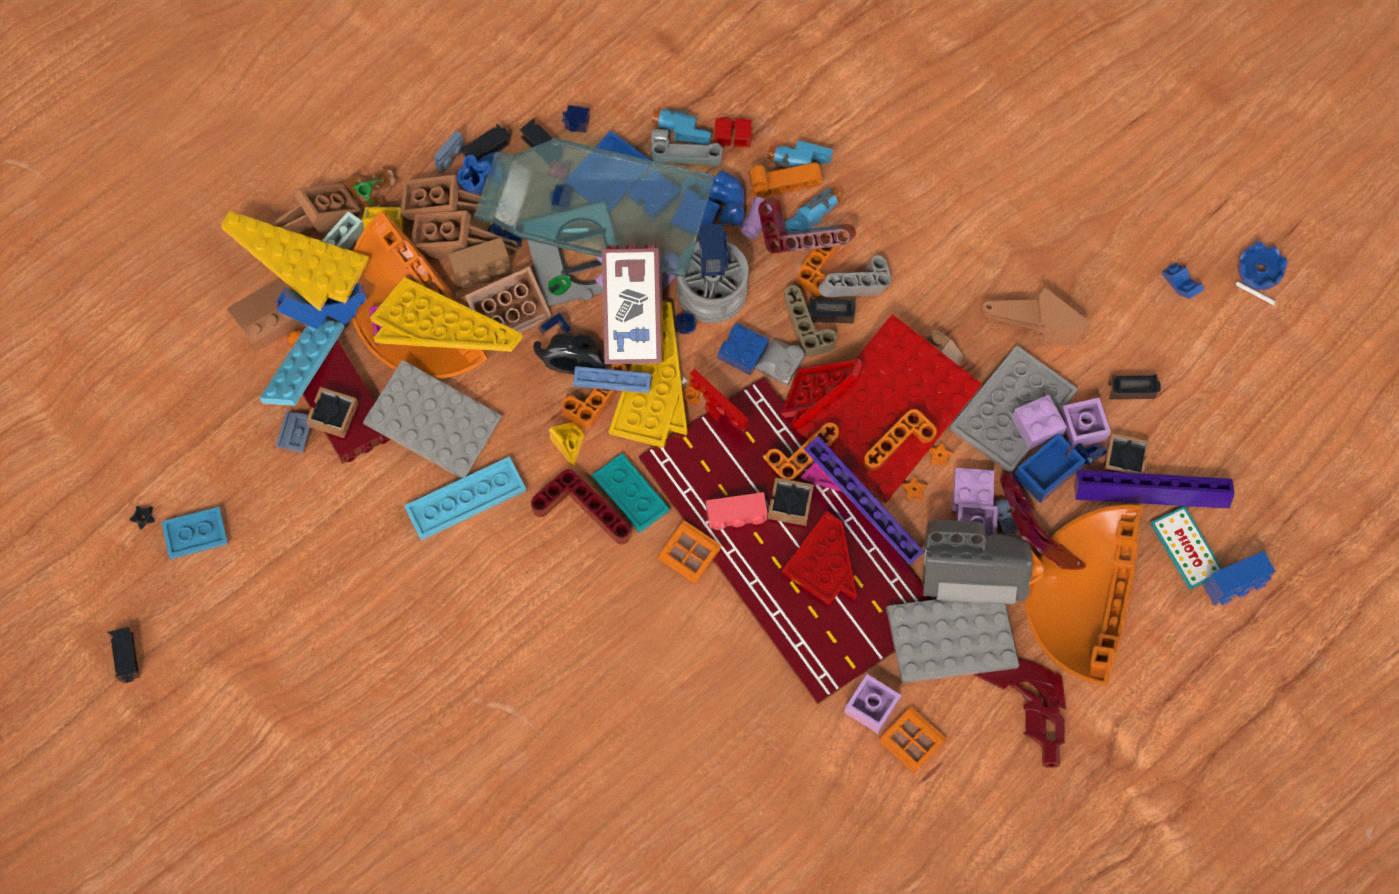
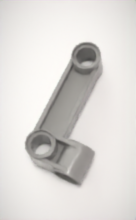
M652 129V160L656 164L660 165L666 162L708 164L712 167H717L722 163L723 150L719 144H670V130Z

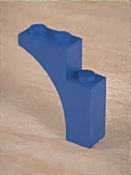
M357 283L346 303L328 298L322 310L319 311L296 291L285 287L275 302L278 312L318 329L320 324H324L327 316L347 324L350 319L354 318L358 307L365 302L367 296L364 286Z

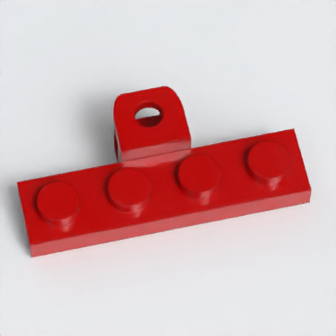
M695 368L689 373V384L693 389L699 390L703 394L704 399L707 401L705 403V410L716 421L721 418V415H726L730 419L731 424L742 431L749 427V419Z

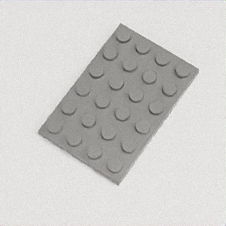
M1016 346L952 423L949 430L1005 471L1012 473L1030 451L1012 420L1014 410L1049 395L1060 413L1062 406L1068 404L1078 391V388L1019 346Z
M402 360L363 424L462 479L468 475L500 422L502 415Z
M930 600L891 605L886 608L902 684L1019 667L1005 604Z

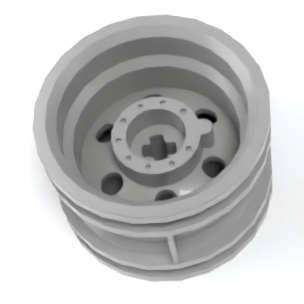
M699 241L689 246L680 256L677 264L678 301L682 309L698 321L705 323L724 322L739 313L746 301L749 271L747 260L743 253L729 242H726L729 259L728 268H725L724 275L702 276Z

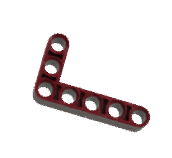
M769 197L758 206L765 245L770 253L776 254L846 245L856 236V229L850 224L786 232L781 206L776 198ZM767 204L771 206L772 211L767 208ZM770 222L775 224V229L771 226ZM843 231L847 233L848 238L844 237ZM825 233L830 236L831 240L826 238ZM808 236L813 238V242L809 240ZM791 238L795 239L796 244L791 241ZM774 240L779 243V246L775 244Z
M571 469L563 470L531 499L533 514L537 517H544L569 495L615 542L626 544L630 540V526ZM566 478L573 479L571 483L564 482ZM556 490L559 494L552 496L550 492ZM579 491H585L586 495L578 496L577 493ZM538 503L545 504V506L540 509L535 507ZM593 504H598L600 506L598 509L590 508V506ZM611 517L613 521L607 523L604 521V518ZM620 530H624L627 532L624 536H619L617 534V532Z

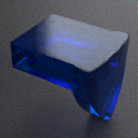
M560 313L538 328L542 334L556 324L566 333L571 330Z
M1079 443L1074 448L1086 460L1084 463L1086 465H1090L1107 454L1105 446L1093 444L1085 449Z

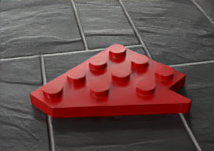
M859 359L798 368L781 414L785 418L794 417L791 425L795 429L799 428L857 379L862 362Z
M826 511L782 569L781 573L829 606L841 591L854 600L857 598L843 521Z

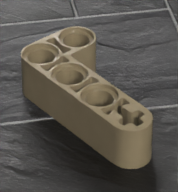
M795 285L788 286L784 292V304L798 344L806 354V357H813L832 351L836 345V333L831 329L816 332L800 288ZM795 311H800V312H802V314H801V315H797V314H795L794 312H795ZM805 327V328H807L808 330H807V331H802V330H800V328ZM824 339H830L832 342L827 343ZM806 344H813L814 347L809 348Z

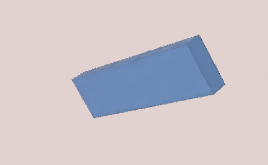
M575 366L573 386L649 393L651 373Z

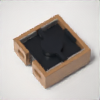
M320 387L315 398L316 406L311 408L306 423L310 428L345 438L358 406L357 399Z
M1112 433L1108 441L1103 471L1144 474L1146 462L1143 461L1148 454L1149 441Z
M775 478L772 493L774 500L771 499L768 519L806 526L814 485Z

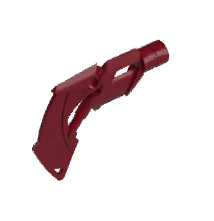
M1014 473L1004 474L1000 478V483L1012 510L1011 515L1023 540H1026L1061 569H1084L1086 565L1061 544L1053 541L1041 528L1034 512L1035 508L1021 491L1016 475Z
M1018 657V668L985 672L984 675L982 673L974 674L1003 690L1010 686L1023 695L1022 697L1028 701V703L1023 705L1026 726L1024 735L1042 747L1043 767H1059L1060 745L1065 743V719L1059 714V708L1066 710L1062 676L1059 673L1055 675L1036 663ZM1028 682L1036 688L1042 696L1046 707L1042 706L1041 698L1036 697L1019 683ZM1046 719L1054 724L1055 741L1046 739Z

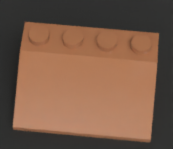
M530 266L458 298L460 304L520 333L553 318Z
M281 278L227 308L255 352L304 325V323L277 311L275 301L283 289L286 287L295 291Z

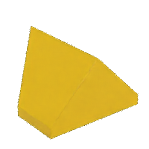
M575 422L551 427L549 429L550 440L574 468L583 438L586 435Z

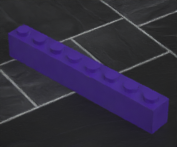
M819 435L804 447L808 455L909 565L924 553V550Z
M1077 470L1074 483L1075 500L1230 509L1235 493L1233 480L1228 478Z

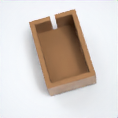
M502 237L448 254L451 271L458 289H467L474 284L486 283L490 279L502 278L511 273L509 256Z

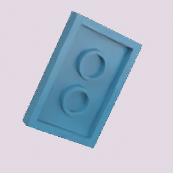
M220 507L162 521L170 560L228 545Z

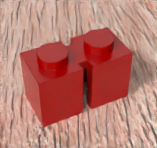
M728 117L715 118L714 143L730 147L731 129H735L734 147L750 148L752 120L739 118L733 121Z

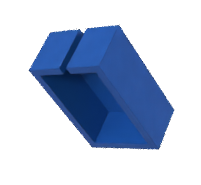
M1059 433L1021 464L1015 472L1017 480L1040 504L1073 477L1077 470H1081L1086 461L1074 448L1070 451L1068 457L1066 456L1071 445Z
M1262 551L1212 573L1203 586L1213 605L1221 603L1223 606L1230 603L1232 598L1236 596L1242 598L1248 595L1252 589L1258 591L1266 587V583L1272 580L1271 577L1276 571L1266 553Z

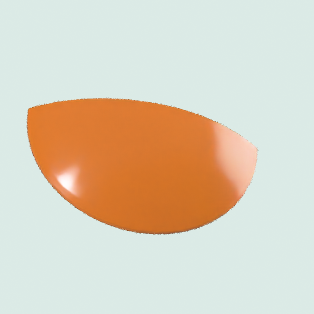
M381 210L366 226L353 249V252L369 257V261L357 282L364 286L367 297L362 305L360 304L356 315L352 319L363 343L380 361L394 370L397 369L403 360L436 379L458 376L480 366L489 359L485 350L396 344L375 345L369 307L380 306L404 277L457 302L426 258L401 229Z
M1116 505L1091 511L1067 523L1051 537L1053 541L1061 544L1086 565L1084 569H1061L1039 552L1037 555L1043 563V577L1031 584L1030 594L1025 599L1026 614L1031 631L1041 649L1055 664L1069 674L1092 684L1108 686L1120 651L1136 572L1142 505Z

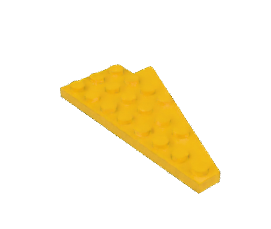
M232 211L228 212L221 224L222 230L319 311L322 310L328 298L346 303L369 261V257Z
M406 277L399 282L370 317L373 323L382 327L373 338L376 343L512 352L523 338L520 332Z
M662 301L664 362L631 364L629 370L631 372L651 373L650 392L622 391L609 429L610 435L662 448L665 447L670 431L684 435L688 433L672 304L666 301Z

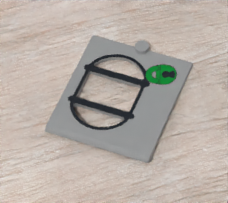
M605 202L523 222V229L527 236L541 293L548 307L578 299L587 301L592 299V296L603 293V288L596 281L584 283L576 281L569 276L570 274L602 267V263L595 261L566 268L560 247L600 236L604 238L606 249L607 245H617ZM579 222L591 223L600 229L559 239L562 232L568 226Z

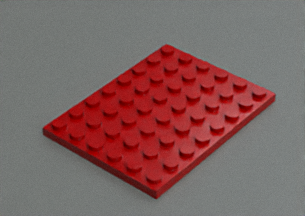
M893 314L855 358L862 362L857 379L796 430L806 440H809L826 423L837 425L839 437L830 446V449L865 487L885 503L893 496L982 386L981 382ZM909 410H918L936 427L935 438L930 443H923L912 434L877 470L871 471L864 466V458L867 452ZM912 415L908 417V421L911 424H916L918 418ZM827 429V435L824 438L822 437V435H820L819 437H821L824 440V442L827 443L825 438L828 435L834 436V429ZM897 429L894 432L899 438L905 436V432L902 429ZM924 429L922 434L925 437L932 436V431ZM883 443L881 445V448L884 451H890L892 449L889 443ZM878 451L877 455L873 459L869 457L870 464H877L876 460L877 457L880 455Z

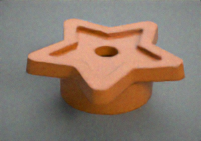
M687 384V387L683 390L684 407L689 404L697 406L700 404L698 397L701 392L693 389L690 384Z
M941 443L937 448L929 450L932 456L930 464L946 467L947 459L953 453L945 450L944 444Z
M913 477L910 483L902 484V488L907 493V500L911 498L923 499L922 491L927 487L926 484L919 483L916 477Z

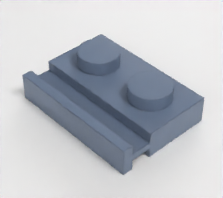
M455 131L433 156L435 158L436 170L441 173L451 166L456 156L462 153L461 145L464 146L461 138L462 134L458 131Z
M286 411L276 443L277 448H284L285 450L304 454L311 428L306 423L308 415Z

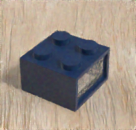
M723 224L700 225L699 247L702 276L724 275L725 268H728L727 231H723Z

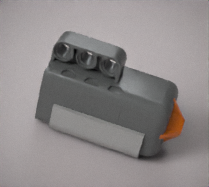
M932 520L928 523L925 534L922 570L923 596H934L937 600L1015 604V601L1027 599L1030 594L1031 584L1043 577V563L1033 553L1032 545L1026 540L1024 541L1020 535L985 534V526L980 522Z

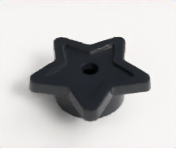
M136 506L134 516L130 518V521L138 523L139 529L142 530L146 524L155 522L151 516L153 508Z

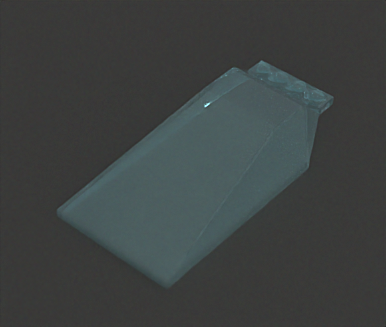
M552 138L550 141L516 155L496 151L474 216L475 219L494 223L522 239L601 258L602 249H607V245H618V249H626V245H637V248H645L646 244H656V248H661L662 272L686 278L715 176Z

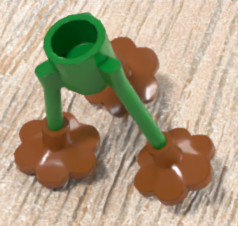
M381 167L373 175L374 180L369 181V183L364 182L360 177L350 176L343 185L354 198L365 197L364 208L385 207L383 198L374 195L370 196L373 193L372 186L376 185L377 188L389 190L391 185L395 184L396 179L393 177L394 173L391 169L386 170L384 167Z

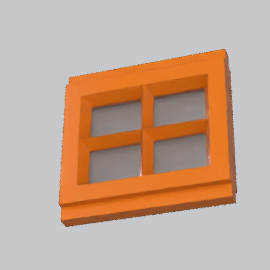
M683 521L657 559L696 584L714 560L722 545L686 521Z
M910 707L879 739V742L915 774L947 739L916 710Z

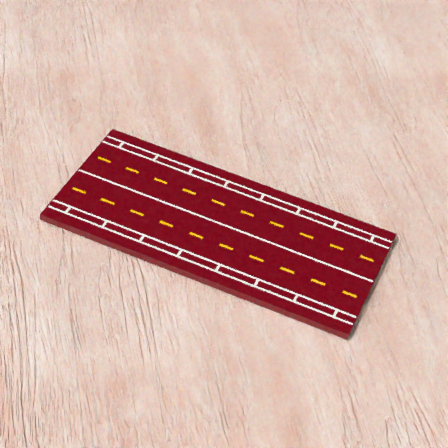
M765 377L728 399L749 419V427L744 431L740 428H735L726 415H721V418L716 421L711 415L706 413L687 426V435L673 434L667 438L664 448L654 446L640 455L639 460L683 521H686L722 545L713 562L818 705L895 653L887 606L930 601L933 599L931 596H923L922 584L894 547L843 492L801 480L800 477L815 461L793 480L814 485L806 526L768 519L767 515V521L761 524L746 523L741 527L726 526L721 530L709 529L706 500L764 492L767 513H769L771 499L774 500L772 493L775 478H780V476L768 465L766 454L771 449H778L789 459L808 441L796 432L797 429L791 425L794 417L785 418L781 414L784 402ZM778 454L770 456V462L778 463L780 461ZM804 454L797 457V462L800 464H804L808 460V457ZM786 468L783 471L785 477H791L794 473L792 468ZM826 511L843 521L857 598L854 600L841 591L830 606L781 573L782 569ZM702 546L708 554L710 550Z

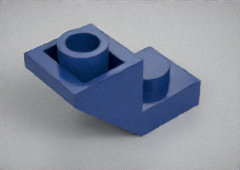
M1174 263L1161 272L1180 296L1191 299L1204 290L1202 283L1191 280L1186 266Z

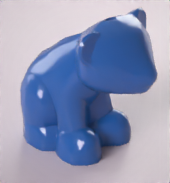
M495 153L485 155L478 159V161L474 155L466 156L463 161V168L459 170L457 176L463 190L476 195L481 194L486 189L489 180L505 177Z
M722 170L708 184L705 190L707 195L704 201L710 200L714 203L717 201L725 204L719 216L720 222L722 224L742 227L745 218V192L743 184L737 177Z

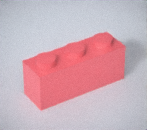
M764 492L706 500L709 529L721 530L726 526L741 527L746 523L761 524L767 521L768 513Z

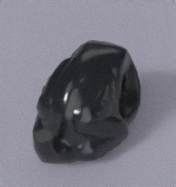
M562 333L554 335L546 349L541 348V342L535 341L533 345L535 354L545 363V366L559 373L574 375L575 366L605 369L606 367L599 345L593 338L584 334Z

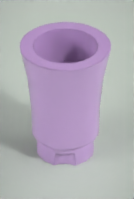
M755 197L749 214L741 229L744 236L749 239L756 240L759 234L762 233L758 206L766 199ZM767 204V208L772 211L771 206Z

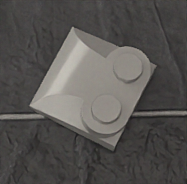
M773 338L755 366V369L788 386L797 369L805 360L806 354L799 346H791Z

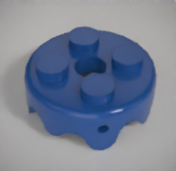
M1259 241L1245 249L1238 262V273L1243 282L1254 289H1271L1277 286L1284 277L1287 258L1282 257L1276 247H1266L1263 242ZM1262 265L1265 267L1266 271L1261 272L1257 269L1256 266Z

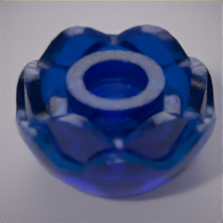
M682 312L675 317L674 327L680 334H690L695 331L697 320L693 314Z

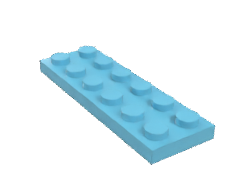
M325 321L324 324H320L318 329L307 325L260 397L262 403L295 406L345 328L344 324L339 321Z
M507 457L406 504L404 507L422 541L526 492V488L511 458Z

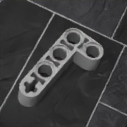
M876 255L865 266V272L828 274L819 285V292L825 297L881 295L891 284L887 261L884 257Z

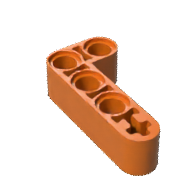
M817 163L767 173L764 166H754L749 169L754 197L764 198L817 187L823 183L820 165Z
M825 233L826 238L831 240L830 236ZM841 246L825 247L830 249L829 251H824L823 248L813 249L798 270V285L814 296L824 298L825 296L819 292L818 287L826 277L822 274V271ZM815 261V262H819L820 264L815 265V264H813L812 262ZM803 275H807V276H809L810 278L805 279V278H803L802 276H803Z
M613 364L609 368L610 370L627 371L624 364ZM594 388L584 403L573 396H567L562 400V413L567 419L575 422L581 428L589 429L596 423L619 391H606ZM594 401H601V402H602V403L599 404V405H594V404H593ZM569 405H573L575 407L572 410L566 409V407ZM584 415L590 416L587 420L582 419Z
M909 410L867 452L864 458V466L871 471L877 470L912 434L923 443H930L935 438L936 427L918 410ZM914 415L918 418V422L911 424L908 421V417ZM897 429H902L905 432V436L899 438L894 432ZM930 429L932 436H923L922 430ZM883 443H889L892 449L890 451H884L882 450L881 445ZM878 451L880 455L877 457V464H870L869 457L873 459L877 455Z
M826 423L789 459L780 450L771 449L766 454L768 465L781 479L795 480L814 462L804 450V447L817 435H822L824 438L827 435V429H834V436L828 435L825 438L826 444L830 447L839 437L837 425ZM778 454L780 461L772 463L770 462V456ZM801 454L808 457L807 462L804 464L797 462V457ZM792 468L794 470L793 475L785 477L783 475L784 469Z

